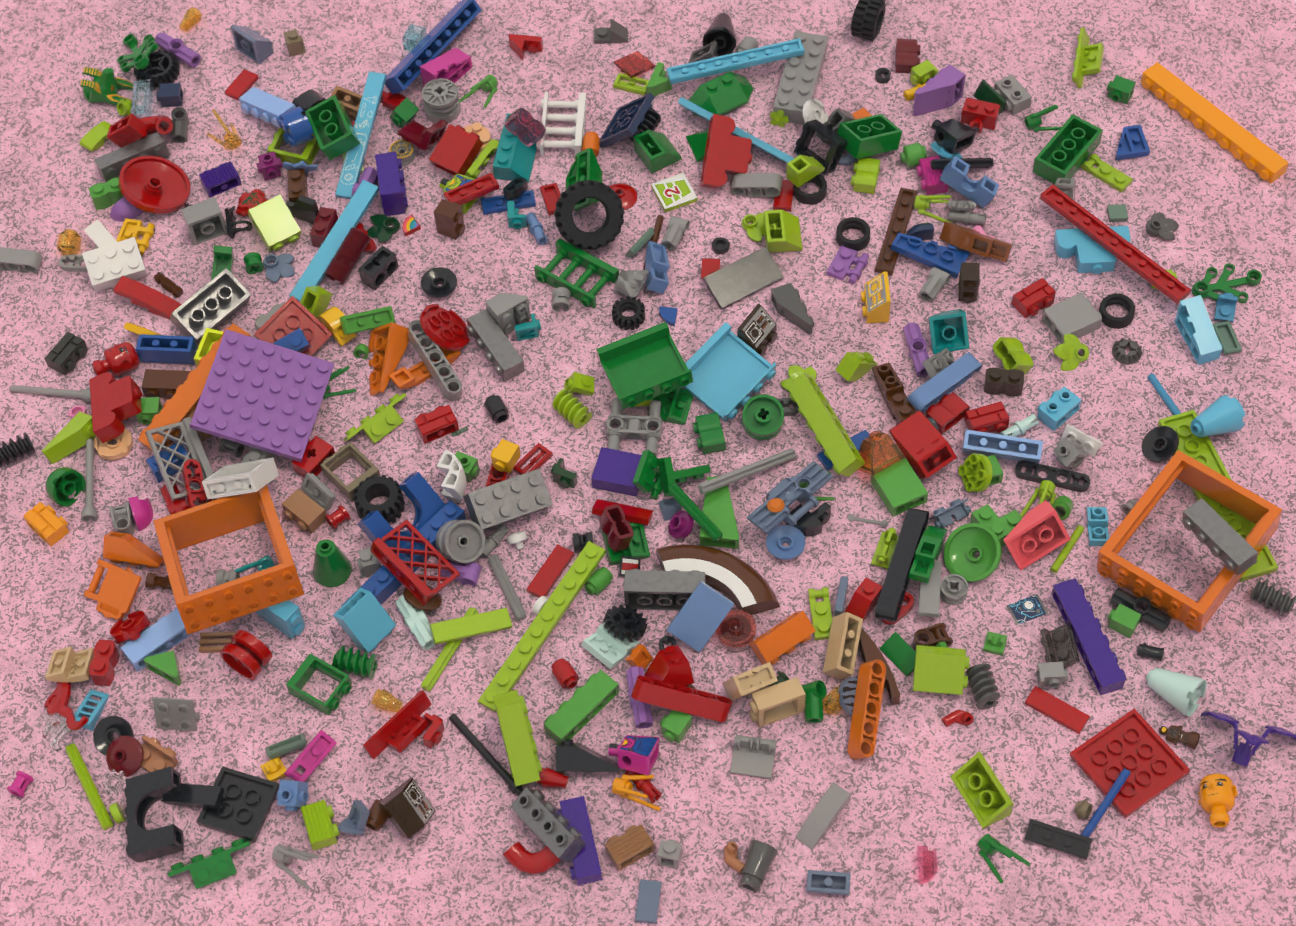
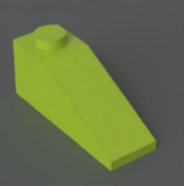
M79 411L44 447L42 453L50 463L54 464L86 445L87 439H93L96 436L93 432L92 416Z

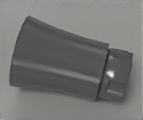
M751 840L746 862L741 873L740 886L758 892L774 858L778 854V850L765 842Z

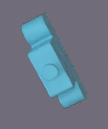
M1128 226L1110 227L1130 243L1131 238ZM1079 228L1055 230L1054 245L1056 254L1064 259L1075 255L1078 273L1100 274L1102 272L1114 271L1116 257Z

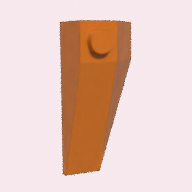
M391 322L371 330L368 348L369 352H373V358L369 360V366H372L374 371L369 376L370 395L384 392L390 381L389 375L394 373L409 343L408 328Z

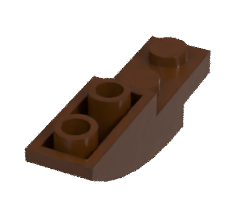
M890 362L872 367L878 388L893 419H897L898 423H901L916 413L913 406L907 401L904 386Z

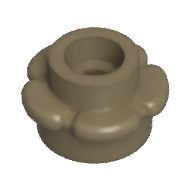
M1086 799L1077 802L1074 813L1077 814L1079 820L1080 818L1088 819L1092 811V804L1088 803Z

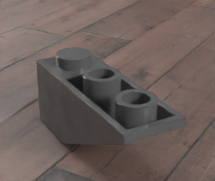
M792 283L771 289V301L777 313L809 335L812 334L814 321L811 316H808L805 303H801L798 289H794Z

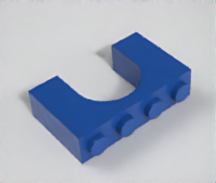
M419 472L411 473L399 485L400 489L414 505L415 519L412 525L418 531L446 505ZM378 510L369 512L357 524L372 542L378 537L381 539L394 529ZM408 529L403 532L400 531V536L411 537V532ZM387 540L385 542L388 547L397 548V540ZM400 541L399 548H401L407 541Z

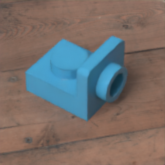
M1231 293L1219 294L1214 320L1230 321L1233 323L1238 297Z

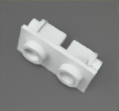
M1067 424L1061 439L1065 437L1078 439L1083 444L1082 448L1086 453L1093 457L1096 456L1097 451L1103 445L1100 439L1097 440L1075 428L1074 425L1070 426Z

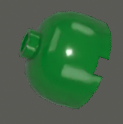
M67 467L58 468L47 477L45 489L48 497L56 504L65 507L72 506L78 500L74 498L81 491H85V479L75 469ZM76 491L75 496L69 499L68 496Z

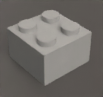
M215 197L181 209L194 245L227 234L223 214Z

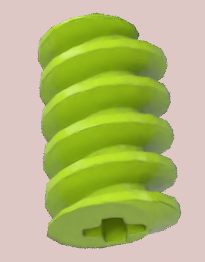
M566 388L562 389L553 400V409L558 411L560 415H563V418L568 420L570 424H573L576 429L583 427L592 418V412L588 413L589 408L587 406L584 407V404L579 402L578 398H574V395L569 393Z

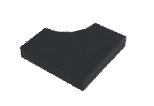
M300 195L296 202L288 200L286 205L293 217L314 224L318 213L316 200Z

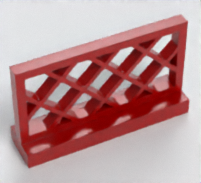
M407 519L381 539L378 537L372 542L370 552L423 606L430 602L434 595L460 576V573ZM406 527L411 532V537L400 536V531ZM387 540H397V548L388 547L385 542ZM400 541L411 542V549L399 548ZM414 542L422 543L425 546L424 551L414 550ZM399 553L410 554V561H402L399 558ZM413 554L424 555V563L413 562ZM427 556H435L438 559V564L427 563ZM413 567H423L424 574H415ZM427 568L438 569L437 576H427ZM441 569L449 570L452 575L449 578L440 577ZM426 580L437 581V587L431 590L426 585Z

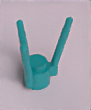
M266 555L253 563L235 569V572H243L253 567H256L259 572L273 567L275 564L271 557Z

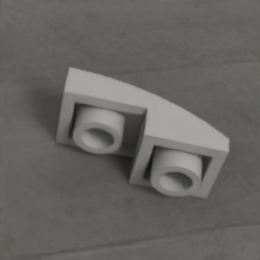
M945 348L922 363L930 378L954 363V356Z

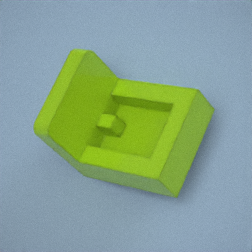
M573 372L565 380L564 388L572 394L577 392L587 396L593 395L594 377Z

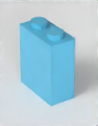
M360 588L333 615L356 646L368 653L374 650L378 643L388 636L396 626L395 622L371 591Z
M290 600L256 611L258 616L291 639L295 635H300L304 630L305 623L300 608Z

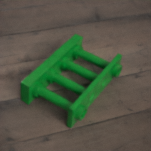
M559 238L555 243L557 254L544 269L538 265L534 267L536 279L541 283L546 282L555 288H567L570 290V296L579 300L584 306H590L595 309L596 294L607 282L615 284L618 279L619 269ZM567 258L572 261L559 277L551 273L562 259ZM577 266L586 268V271L574 285L566 281ZM592 274L601 276L600 280L589 292L581 289L582 285Z

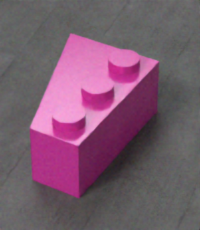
M454 48L421 65L420 71L423 87L428 82L439 78L448 79L456 83L472 68L471 56L458 48Z

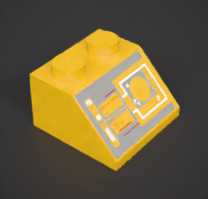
M883 272L864 284V291H861V302H865V306H862V316L866 317L867 323L889 322L891 299L888 272Z

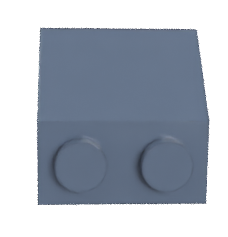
M230 26L236 49L258 64H261L274 53L271 40L264 38L256 30H252L247 26Z

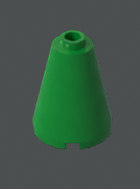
M328 539L320 541L316 545L313 576L316 582L329 588L344 584L352 573L350 560L333 541Z

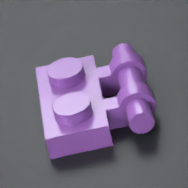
M841 245L826 275L842 281L848 276L850 277L848 282L855 284L856 280H859L862 275V269L866 268L869 255L863 253L858 258V251ZM852 264L856 265L855 269H850Z

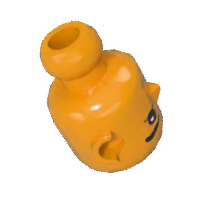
M1220 773L1206 775L1199 783L1198 794L1200 800L1198 802L1206 812L1210 813L1209 821L1213 827H1225L1230 822L1228 812L1233 809L1235 797H1238L1236 785H1233L1231 778L1227 775Z

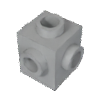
M1065 437L1061 439L1053 450L1057 455L1056 459L1068 468L1078 467L1089 456L1082 448L1083 444L1076 438Z

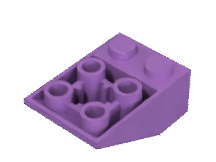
M950 64L942 68L935 77L930 78L922 88L916 90L914 94L913 115L918 116L952 107L963 97L965 74Z

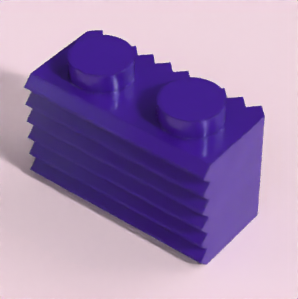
M231 161L222 163L218 167L212 168V170L209 169L199 174L201 184L209 198L242 185L240 176Z

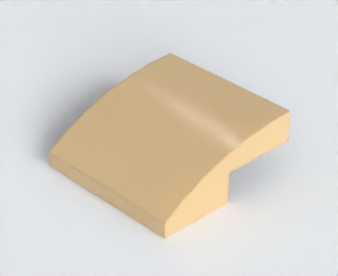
M71 646L53 651L45 675L46 680L66 683L89 680V666L95 657L94 648L75 652Z

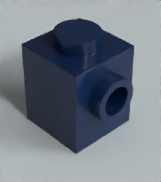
M180 83L160 84L156 97L157 101H160L161 107L182 106L183 90Z

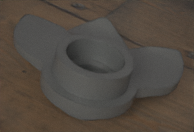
M1163 213L1153 214L1151 220L1146 223V232L1153 237L1159 235L1164 240H1175L1172 232L1179 228V224L1171 218L1166 219Z

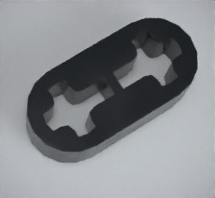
M517 178L503 188L504 198L512 200L520 197L528 189L527 179Z

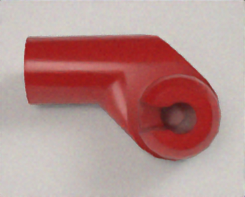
M959 709L942 718V722L946 727L953 723L970 725L974 721L971 713Z

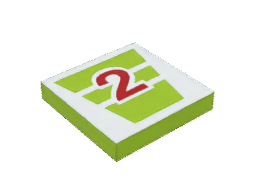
M684 173L651 184L665 212L698 201Z

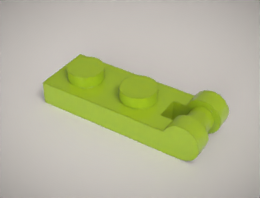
M496 139L490 140L464 176L477 178L481 172L479 170L481 165L485 167L490 160L488 156L494 155L498 148L499 142Z
M1092 154L1088 161L1081 165L1083 170L1121 193L1133 180L1131 177L1102 161L1097 154Z
M822 587V590L808 589L812 625L815 629L814 639H829L832 624L828 587ZM823 597V601L816 602L815 598Z

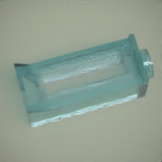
M150 80L133 81L132 107L130 112L137 118L139 113H145L146 117L151 116L153 89Z

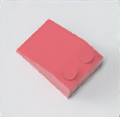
M1047 500L1031 509L1003 539L1020 571L1071 540L1056 510Z

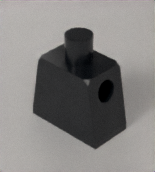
M936 119L931 126L936 131L934 141L951 154L971 146L977 131L955 119L945 122Z

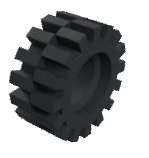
M626 296L625 300L621 297L620 301H615V304L612 306V319L616 326L619 324L620 329L624 326L625 330H628V327L634 330V326L638 328L640 324L644 323L645 307L640 299L636 301V297L630 299V297ZM633 310L636 314L626 317L622 315V312Z

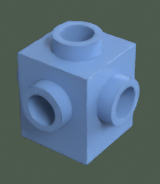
M280 780L277 792V805L285 806L287 811H298V807L305 806L309 798L308 782Z

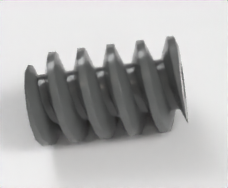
M1260 579L1253 589L1250 599L1253 600L1258 596L1257 603L1261 604L1265 601L1266 608L1272 605L1273 612L1280 609V616H1283L1286 612L1288 616L1296 603V595L1290 599V591L1283 595V587L1276 591L1275 583L1269 587L1268 579L1264 582H1261Z
M978 664L966 670L974 700L977 702L976 706L980 710L997 706L998 701L996 700L1001 697L1000 693L996 692L998 687L994 685L995 679L991 678L993 672L989 671L991 669L990 664Z

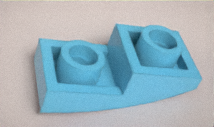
M1087 507L1089 546H1103L1109 539L1107 507Z

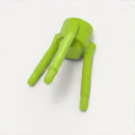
M916 195L914 209L918 210V214H924L943 223L945 221L950 222L925 210L930 209L931 203H948L949 200L942 199H950L952 196Z
M1049 480L1041 482L1039 488L1035 489L1034 494L1020 514L1022 518L1037 496L1040 498L1039 504L1050 499V505L1052 506L1057 495L1054 493L1056 486L1053 482Z

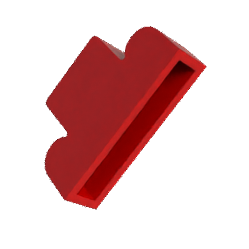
M713 114L710 117L700 180L701 187L718 189L726 183L727 174L747 173L748 164H751L752 153H750L752 140L731 135L735 130L736 124L730 117Z
M105 372L89 379L93 432L102 443L120 436L125 430V425L122 421L142 412V392L130 376L116 380L111 373Z

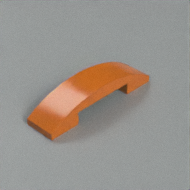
M439 346L450 365L461 355L460 351H451ZM423 361L409 369L402 367L389 375V378L399 389L414 387L432 377Z

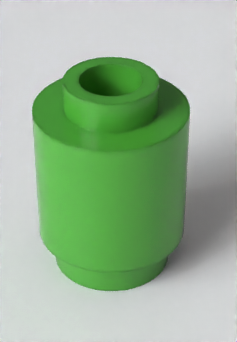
M1059 496L1052 504L1061 520L1066 519L1073 509V502L1067 496Z
M605 567L597 569L591 574L584 588L590 595L595 594L598 596L611 584L613 575Z

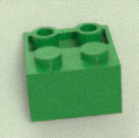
M647 130L633 137L634 151L651 173L682 159L665 134Z

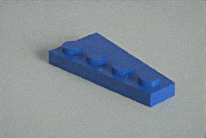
M902 233L897 234L890 248L931 268L936 267L945 271L956 279L960 273L961 263L966 262L970 254L966 250H957L955 246L948 245V247L938 245V242L935 241L924 242L921 238Z

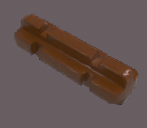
M158 272L154 275L155 282L161 283V286L168 292L173 293L172 295L176 298L184 293L180 286H176V283L165 277L163 273Z

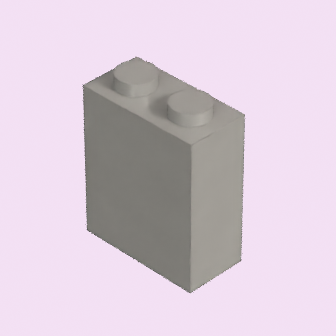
M1081 292L1044 309L1042 320L1062 344L1064 343V334H1073L1080 338L1099 329L1102 316L1099 311L1094 309L1090 300Z

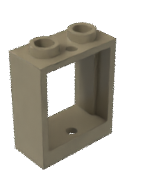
M351 442L339 448L335 454L326 458L320 464L323 474L351 502L354 501L355 489L357 486L360 487L359 483L361 481L365 482L367 477L373 478V475L381 477L379 469ZM352 457L366 472L346 486L333 471Z

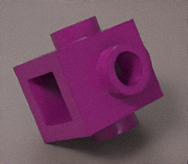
M275 151L258 155L259 163H256L259 174L263 173L265 181L282 176L280 168H283L280 157L276 158Z

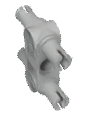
M618 398L612 399L611 414L606 422V435L609 438L608 448L619 450L620 439L647 440L646 450H650L657 456V445L662 435L661 402L657 400L650 401L649 416L622 415L623 409ZM613 425H619L618 428H612ZM651 427H657L654 431L649 430Z

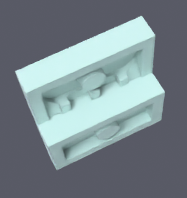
M604 622L598 626L596 633L583 640L581 646L609 669H612L621 663L631 653V650L640 644V641H636L634 638H632L631 642L627 638L621 641L620 637L614 638V633L607 632L609 628L604 627Z

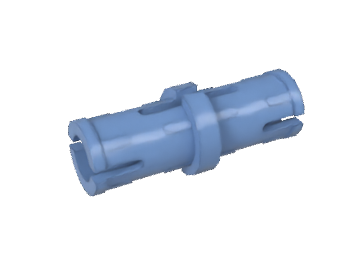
M528 213L526 221L530 227V233L535 237L538 245L546 244L548 238L543 231V225L539 223L535 213Z

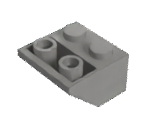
M499 293L485 301L487 311L504 334H510L515 328L514 325L528 323L531 319L527 296Z

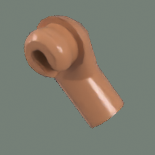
M728 842L727 846L724 847V861L740 874L745 864L737 859V844L735 842Z

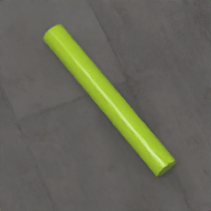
M1078 525L1070 537L1071 540L1065 544L1051 566L1050 571L1058 572L1083 533V526Z

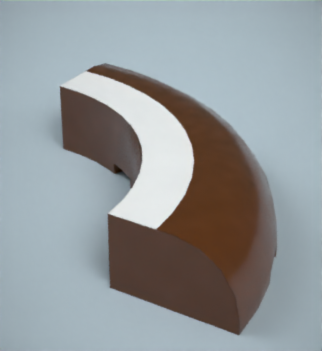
M681 544L656 548V554L662 571L679 570L690 572L698 570L705 572V583L726 594L734 602L742 618L780 607L773 590L766 580L752 566L730 553L701 545Z

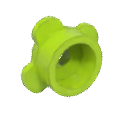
M121 99L117 104L118 113L123 116L133 114L131 101L129 99L126 101Z

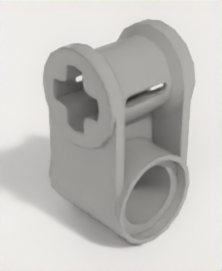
M126 502L125 505L117 507L109 506L116 532L128 533L133 536L134 525L130 503Z

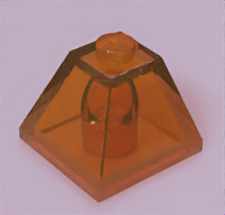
M874 431L862 441L859 453L865 464L858 470L874 475L905 457L888 434Z

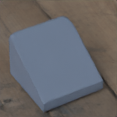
M674 498L658 502L664 521L670 520L676 512L682 510L681 505Z

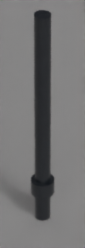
M452 714L449 720L507 783L508 789L513 794L519 796L523 791V786H515L512 776L458 716Z

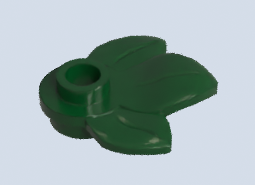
M382 214L370 216L373 226L367 231L370 238H378L379 243L386 242L400 229V223L394 217H387Z

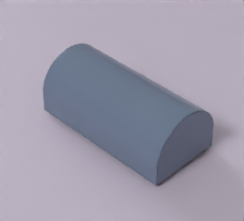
M808 870L806 892L849 896L851 873Z

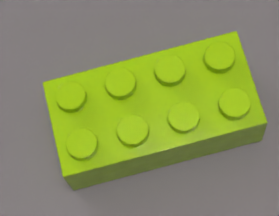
M517 690L494 695L493 700L515 786L540 780L539 773L542 772V768L537 755L536 743L532 735L531 723L528 715H526L528 710L523 695L519 696Z

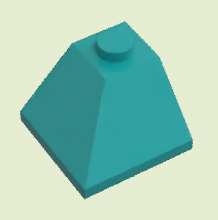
M962 309L943 311L928 317L933 354L945 348L948 351L970 349L965 311Z

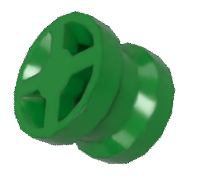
M250 252L244 256L243 260L248 274L263 271L264 266L259 253Z

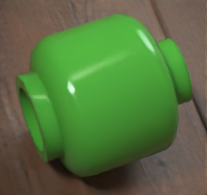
M920 143L905 145L903 152L900 153L901 162L905 163L909 168L919 166V159L927 158L925 146H922Z

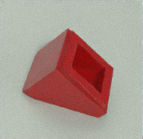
M702 258L701 279L720 269V259Z

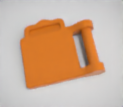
M98 558L96 563L98 566L88 590H85L83 595L98 601L96 609L102 612L106 618L123 619L124 613L127 614L129 612L142 577ZM105 568H107L108 571L103 580L99 593L95 594L98 584L103 575V572Z

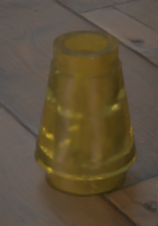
M194 7L187 9L179 28L188 32L201 20V12Z
M378 689L372 699V704L375 705V708L396 713L402 708L404 703L385 689Z

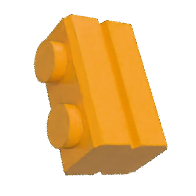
M39 502L32 510L30 509L23 517L27 525L52 547L69 533L66 527L68 523L62 516L57 517L55 510L50 505L45 506L42 502Z

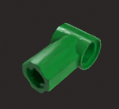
M821 680L802 684L806 694L805 722L821 723L823 720V698L827 695L826 686Z

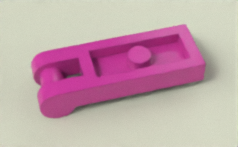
M321 729L285 771L284 775L288 778L291 777L295 781L305 782L337 742ZM298 766L304 770L302 775L296 771Z

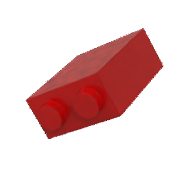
M449 124L429 160L433 166L454 176L456 174L465 175L482 148L483 143L479 139L480 136L474 132L468 133L459 125L455 127Z

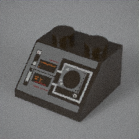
M757 304L738 327L737 336L759 355H764L767 345L770 342L773 343L777 338V324L762 305Z
M412 777L378 802L402 837L408 839L423 828L436 811Z

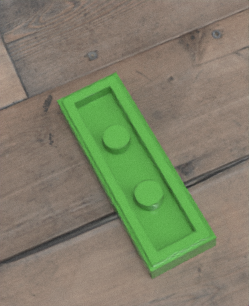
M392 306L340 317L344 335L375 329L391 322L396 323Z

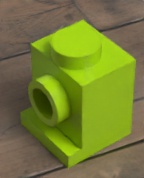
M926 60L911 68L910 81L914 86L925 84L930 78L938 74V69L929 60Z

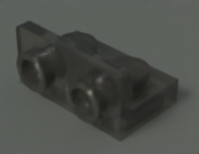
M1064 624L1051 631L1045 628L1040 630L1042 636L1041 643L1045 648V660L1047 663L1063 662V667L1067 668L1080 662L1071 625Z

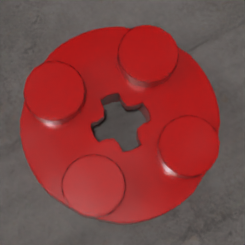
M143 611L130 613L127 615L129 619L124 622L120 619L112 626L110 634L116 644L128 639L134 641L141 636L140 632L151 623Z

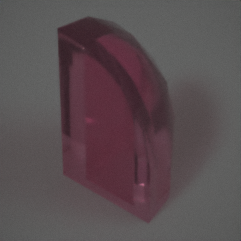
M917 846L916 857L919 885H922L934 879L938 871V857L936 849L929 851L928 846Z

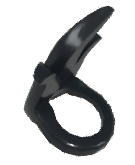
M235 206L224 210L227 235L231 239L235 237L237 232L250 231L253 228L252 223L249 221H236V216H233ZM236 224H248L247 227L236 228Z

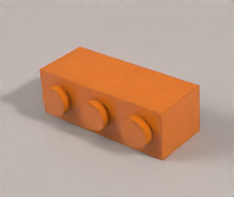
M796 611L750 642L749 645L761 664L770 662L772 665L780 660L779 656L783 653L788 654L795 650L796 644L799 642L804 643L811 639V634L815 632V629L804 611Z

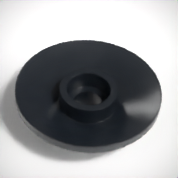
M443 267L430 269L421 279V287L424 293L435 298L451 294L457 286V277L454 272Z
M1156 427L1144 437L1142 452L1150 461H1165L1176 452L1179 445V437L1170 427Z
M108 716L100 720L93 732V740L96 748L103 755L107 754L109 745L115 740L113 738L114 732H117L119 737H134L130 723L124 718Z

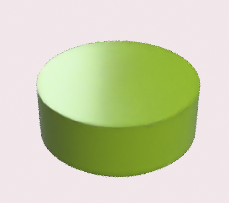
M118 802L109 805L110 813L116 823L119 824L126 821Z

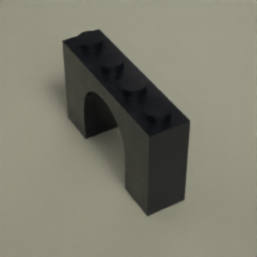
M167 767L126 779L124 793L127 805L125 807V814L127 816L125 831L128 845L126 846L128 857L136 862H144L184 851L183 831L174 824L153 830H146L145 828L146 813L154 802L182 793L181 774L174 768Z

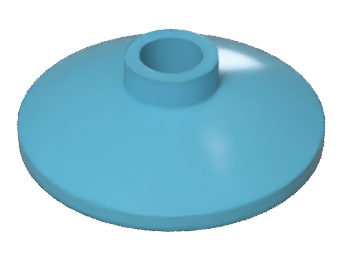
M937 142L931 143V148L941 159H950L955 156L963 158L958 152L951 154Z

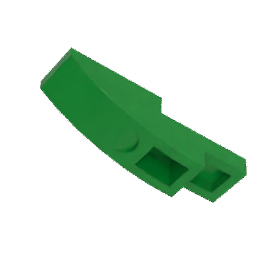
M931 525L927 526L915 552L909 579L929 583L948 529Z

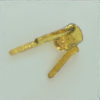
M213 109V114L226 131L224 142L210 133H207V135L221 144L226 150L228 148L234 150L241 145V138L234 125L230 124L232 133L216 110Z

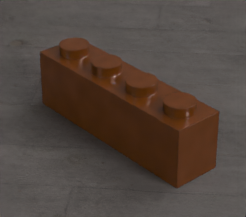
M145 369L141 387L145 397L171 399L177 387L187 380V376L191 371Z

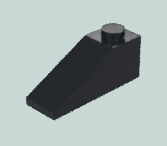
M563 739L556 745V771H619L617 762L580 743H573L571 739Z

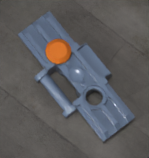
M814 461L811 462L795 477L783 479L766 494V501L747 516V519L766 534L783 520L789 525L795 526L797 520L810 509L819 505L818 500L813 495L833 478V475ZM802 482H806L809 484V486L806 488L799 487V484ZM796 500L799 503L807 502L794 514H790L789 507Z

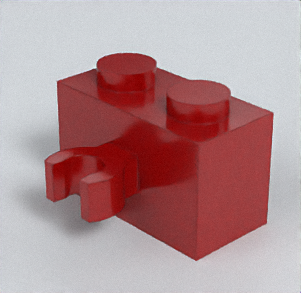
M966 97L961 114V123L968 124L971 128L978 127V133H981L983 128L995 130L999 118L1000 105Z

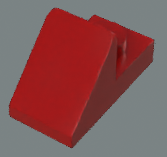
M508 35L510 48L522 60L524 59L525 51L536 53L543 50V40L540 36Z

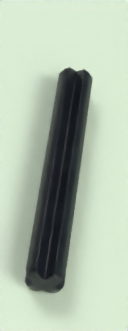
M953 158L933 159L930 161L931 169H944ZM960 158L970 165L969 169L994 166L993 158Z

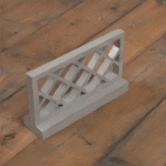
M191 417L184 418L182 422L145 432L172 501L187 497L186 490L183 493L175 494L173 486L176 483L185 488L184 482L177 478L180 472H182L185 461L188 459H195L200 463L203 480L213 474L197 431L190 428ZM179 428L181 432L180 439L170 435V431ZM160 434L164 436L162 444L154 441L152 435ZM167 438L177 443L174 450L164 446ZM179 444L187 448V456L176 451ZM161 449L172 454L169 461L160 457ZM173 455L184 460L181 467L170 462ZM168 466L178 470L175 478L167 474L166 469ZM190 486V488H191L192 490H199V489H200V488L196 489V488Z

